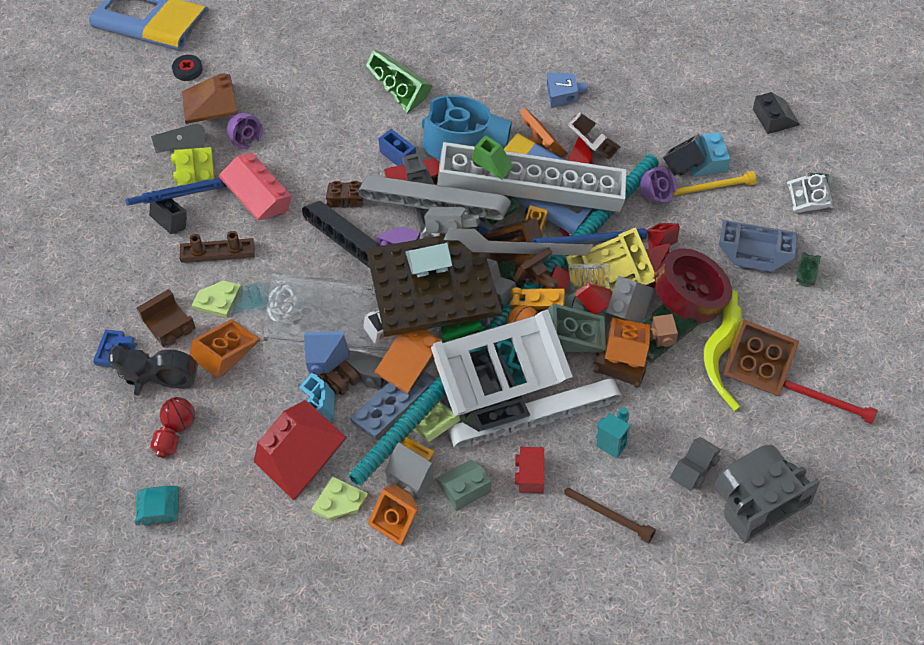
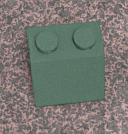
M472 460L435 478L456 511L491 492V480L481 465Z

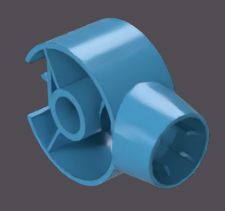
M459 95L437 97L430 102L428 117L422 119V128H424L422 147L429 155L440 160L443 142L475 147L486 135L499 143L504 149L509 142L512 121L491 114L483 103L473 98Z

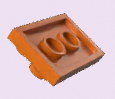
M525 107L520 111V114L524 117L522 121L533 132L532 136L528 138L529 140L538 145L543 144L553 154H559L562 158L568 154L533 114Z

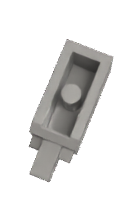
M431 207L424 216L427 233H447L449 228L470 229V227H477L480 223L479 215H469L464 207Z

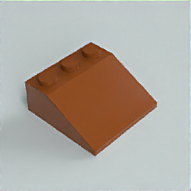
M744 319L739 322L722 375L779 396L799 341Z

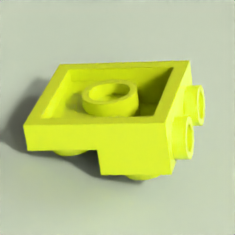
M212 147L174 150V154H171L172 164H176V172H173L174 182H177L178 186L215 179Z

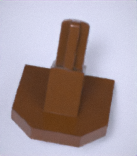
M547 248L532 259L529 257L524 260L514 275L513 280L516 283H521L528 278L537 286L543 284L548 289H557L559 282L548 275V269L545 267V263L552 254L551 249Z

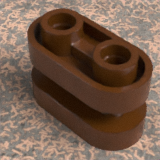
M345 361L329 373L317 375V377L330 385L329 387L336 395H344L349 391L348 383L355 386L360 381L358 373ZM335 371H337L343 378L337 375Z

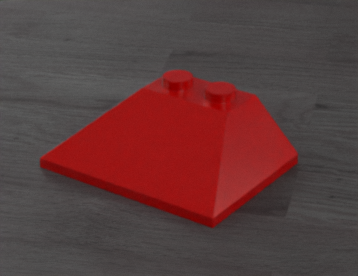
M304 400L284 410L257 442L254 463L292 500H295L347 437L307 400Z

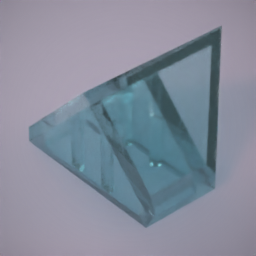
M260 281L242 286L243 291L232 314L267 304Z

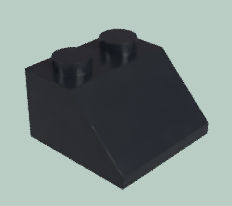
M773 92L755 96L753 111L767 134L800 125L785 99Z
M698 133L666 152L663 159L674 176L677 174L681 176L689 171L688 168L691 166L698 167L705 162L704 159H706L707 153L701 136Z

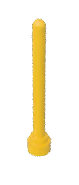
M748 171L741 177L676 188V192L672 196L742 183L744 185L748 184V186L756 185V175L754 171Z

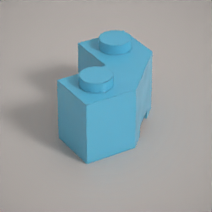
M311 373L299 388L309 397L307 401L326 419L331 421L334 417L335 392L323 380Z

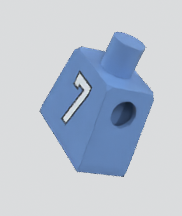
M547 73V89L551 108L578 102V93L587 92V83H577L573 73Z

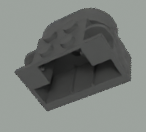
M764 445L726 467L715 481L716 490L726 501L724 517L744 543L811 505L820 483L818 478L809 482L805 477V468H798L795 464L788 462L774 445Z

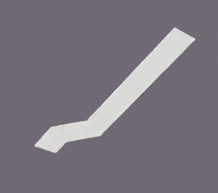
M449 228L444 240H459L472 252L540 254L547 248H550L552 251L551 255L587 256L593 245L488 241L475 229Z

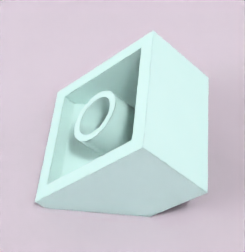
M447 243L406 251L412 274H417V277L429 275L428 271L435 269L436 273L448 271L447 267L452 266Z

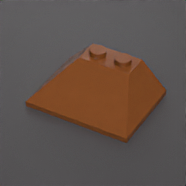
M218 74L182 91L186 124L238 114L230 74Z

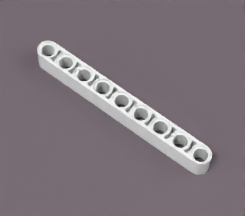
M606 379L525 403L530 413L529 417L480 432L461 422L450 427L448 433L454 449L460 450L459 448L464 446L467 448L477 445L481 441L487 442L497 439V436L517 433V430L522 429L524 431L534 428L538 424L544 425L554 422V419H564L573 416L574 413L580 414L590 411L594 407L600 408L610 405L614 401L617 403L622 399V395L615 380Z

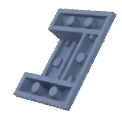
M723 220L719 246L732 263L740 268H754L760 272H772L795 258L797 232Z

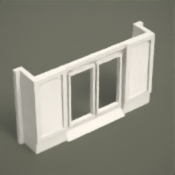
M548 310L541 311L527 319L445 343H442V341L436 342L431 347L435 358L434 361L454 417L559 384L573 377ZM510 338L527 381L525 384L512 388L508 386L493 344ZM487 346L502 387V391L484 396L469 354L470 350Z

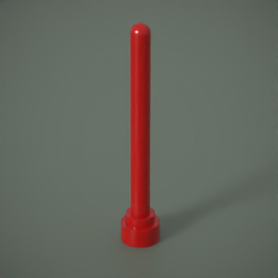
M785 380L783 384L784 388L857 414L864 419V422L869 424L873 423L878 410L872 407L861 408Z

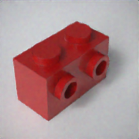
M520 447V454L515 456V467H519V473L515 472V485H519V493H544V447Z

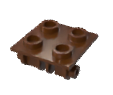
M333 181L329 183L326 193L327 206L331 208L340 207L341 200V207H343L344 199H346V207H349V199L350 207L363 205V198L358 193L363 182L351 181L342 183L341 181Z

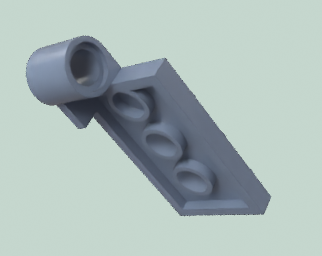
M424 372L408 394L388 383L360 408L350 420L358 428L378 441L402 418L403 414H406L407 410H410V407L437 379ZM396 401L395 404L388 405L390 402ZM382 414L381 417L374 418L376 415Z

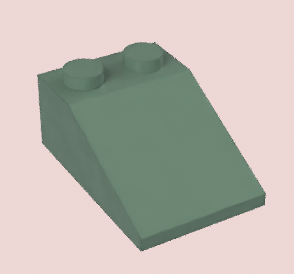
M555 303L546 309L551 316L563 352L606 351L604 316Z

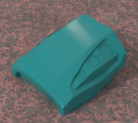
M159 486L137 490L136 519L134 521L136 526H139L140 522L142 525L149 526L154 522L172 523L173 521H178V486Z

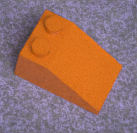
M612 317L605 359L613 363H628L632 367H644L649 349L650 325Z
M230 319L193 339L189 355L197 361L198 365L218 378L230 371L260 339L233 319Z
M427 330L399 334L374 373L408 394L435 359L431 347L434 343L442 340Z

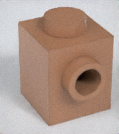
M673 314L653 317L650 333L652 340L655 339L657 347H668L676 344L678 332Z

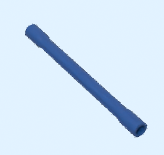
M637 229L640 238L646 239V229ZM626 231L555 238H534L532 243H602L614 239Z

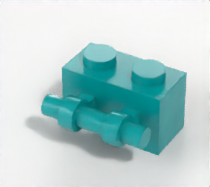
M626 407L620 408L617 417L609 413L606 418H601L597 425L596 446L615 458H618L628 444L630 424L627 422L629 420V412Z

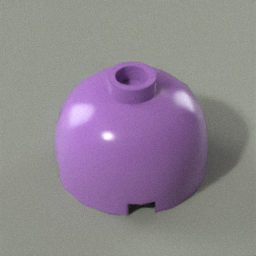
M239 113L229 120L227 134L237 147L247 149L250 147L248 144L255 140L258 142L261 139L263 126L254 115ZM250 138H251V141H250V142H247V143L243 142V139H250Z
M655 167L647 171L641 178L640 189L642 195L652 203L668 202L673 199L672 195L676 192V180L672 172L668 173L665 170L667 169L666 167Z

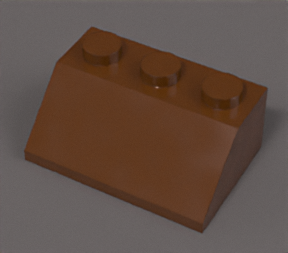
M535 217L494 228L482 236L488 241L532 243L534 238H542L543 234ZM490 253V258L497 262L499 269L522 264L527 258L531 257L532 259L538 254Z

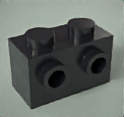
M173 199L150 203L149 216L168 233L173 234L186 229L187 211Z

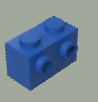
M390 129L378 138L380 153L397 166L404 165L403 156L416 154V147L393 129Z

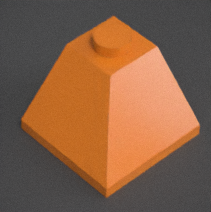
M395 484L384 488L368 521V525L401 546L418 512V507L412 495Z

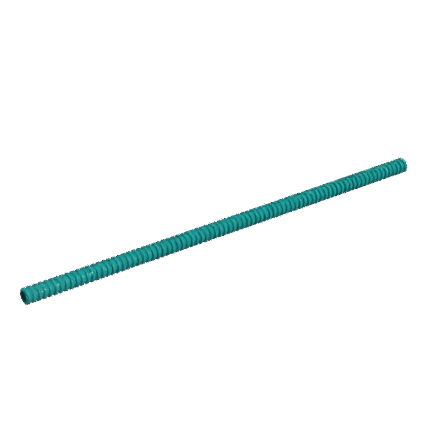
M647 154L626 176L625 201L640 186L643 175L647 171L658 167L659 161L654 155ZM595 209L571 236L597 233L616 211ZM569 255L551 256L545 263L548 275H550L555 265L563 269L568 264L566 256ZM529 280L522 289H542L544 285L540 284L537 286ZM510 301L502 309V316L494 317L490 324L484 328V331L506 325L507 316L512 310L510 309ZM487 346L470 350L469 353L486 349ZM440 376L410 407V410H407L406 414L402 415L398 423H395L394 427H391L390 431L386 432V436H383L382 440H379L373 449L365 455V458H362L361 462L357 463V467H354L353 471L348 473L350 480L354 484L362 486L368 480V477H371L372 473L377 470L376 468H379L385 459L393 453L396 445L403 442L409 436V433H412L413 429L421 423V420H424L425 416L447 395Z

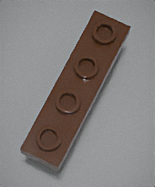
M230 231L227 233L228 240L202 242L199 234H192L190 236V243L180 244L179 259L181 263L255 257L254 238L239 239L236 231Z

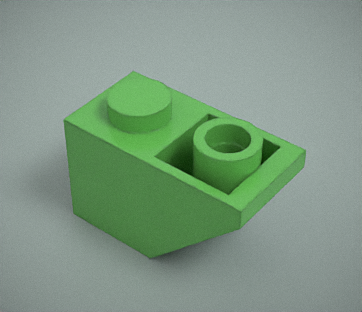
M485 135L474 147L472 161L501 180L513 169V165L502 146Z

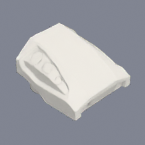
M815 174L787 181L794 213L833 207L825 175Z

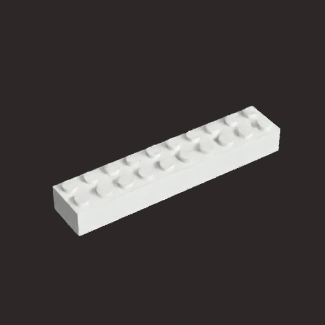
M443 142L437 185L620 212L624 204L626 169L505 151L513 165V169L501 180L472 161L473 146Z

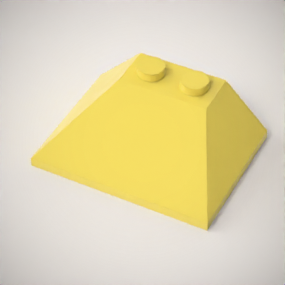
M636 227L619 234L614 239L592 247L587 256H566L572 274L573 270H575L576 284L579 290L584 287L583 270H585L586 284L589 283L588 270H590V282L594 284L592 271L594 270L595 284L598 285L597 269H599L601 287L611 289L612 293L618 276L644 285L655 282V279H653L655 272ZM602 269H604V274H605V286H603V274H602ZM578 270H580V278H581V286H580V287H579Z

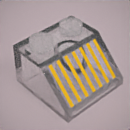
M608 263L569 264L572 290L578 291L588 283L611 289L610 265Z

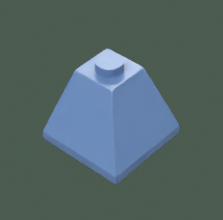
M344 331L304 332L305 362L309 374L329 373L349 357L350 353Z

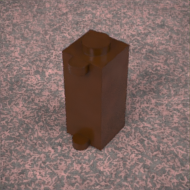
M606 351L596 354L594 373L607 375L634 385L636 388L640 387L646 374L648 362H645L644 367H632L628 363H613L605 359Z

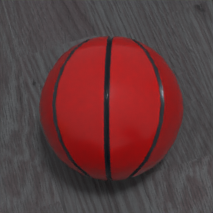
M170 398L161 407L160 421L166 428L173 429L176 432L185 431L193 424L195 419L194 407L184 398Z

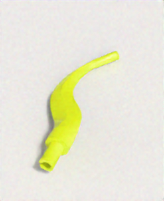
M732 290V298L723 309L722 324L705 344L704 363L712 384L735 412L740 408V405L724 388L718 367L720 356L731 348L739 322L742 321V308L738 306V292Z

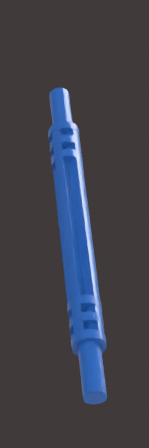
M220 178L142 193L141 196L125 199L127 206L139 203L148 204L227 186Z

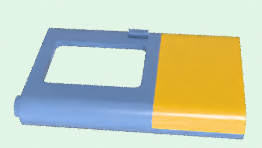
M104 0L90 14L89 22L95 28L181 51L186 43L185 33L204 11H208L209 8L184 0H146L157 3V5L145 19H138L106 10L115 0Z

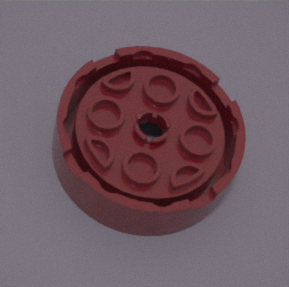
M681 248L671 251L654 273L653 279L656 281L655 290L661 301L672 312L686 320L689 317L695 319L697 323L710 322L721 313L732 298V286L724 270L710 257L696 250Z

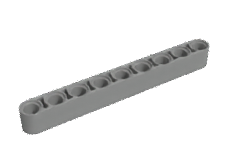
M371 175L366 176L358 190L359 195L367 200L430 209L431 207H464L469 215H479L481 218L502 220L511 204L507 197L499 194Z

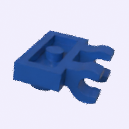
M105 329L93 360L94 364L97 366L114 367L108 363V354L111 348L122 346L126 349L135 350L137 343H133L135 338L131 336L125 337L123 331Z

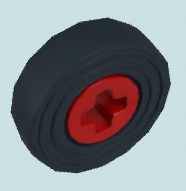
M190 54L181 55L172 64L174 76L181 81L194 80L200 76L203 70L201 60L197 56Z

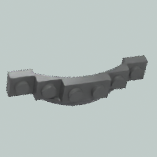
M421 153L403 156L402 160L407 174V181L435 185L426 165L423 163ZM413 207L419 229L423 232L426 227L424 216L429 209Z

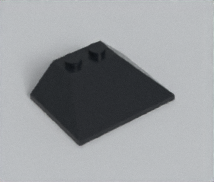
M494 346L509 388L515 387L516 384L498 347ZM488 349L469 353L484 396L502 391ZM518 396L459 416L463 423L480 432L529 417L530 413L522 397Z

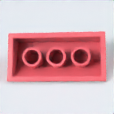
M252 152L237 156L219 174V178L258 221L288 211L292 195Z

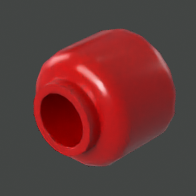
M160 427V430H156L153 433L150 448L156 452L155 456L167 458V455H174L176 453L179 436L173 429Z

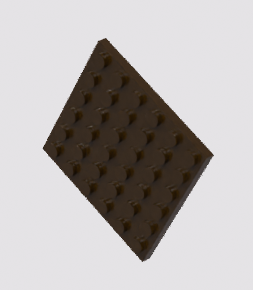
M446 235L367 248V257L384 337L502 316V310L485 252H472L459 240H444ZM444 243L448 244L452 266L447 267L448 271L436 273L435 269L428 271L429 275L417 277V274H412L406 251Z

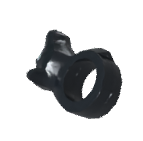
M114 346L108 354V363L116 368L118 376L124 379L127 384L135 385L134 395L136 396L140 395L143 385L148 381L169 388H189L194 384L198 369V363L192 356L178 350H161L152 357H149V353H145L143 350H130L122 346Z

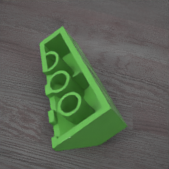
M373 50L366 63L368 69L384 84V88L395 97L396 102L401 104L407 114L427 98L433 87L432 84L384 52Z

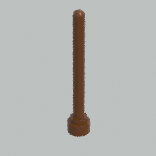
M571 488L564 490L566 496L638 533L641 540L648 544L655 535L656 528L650 525L641 526Z

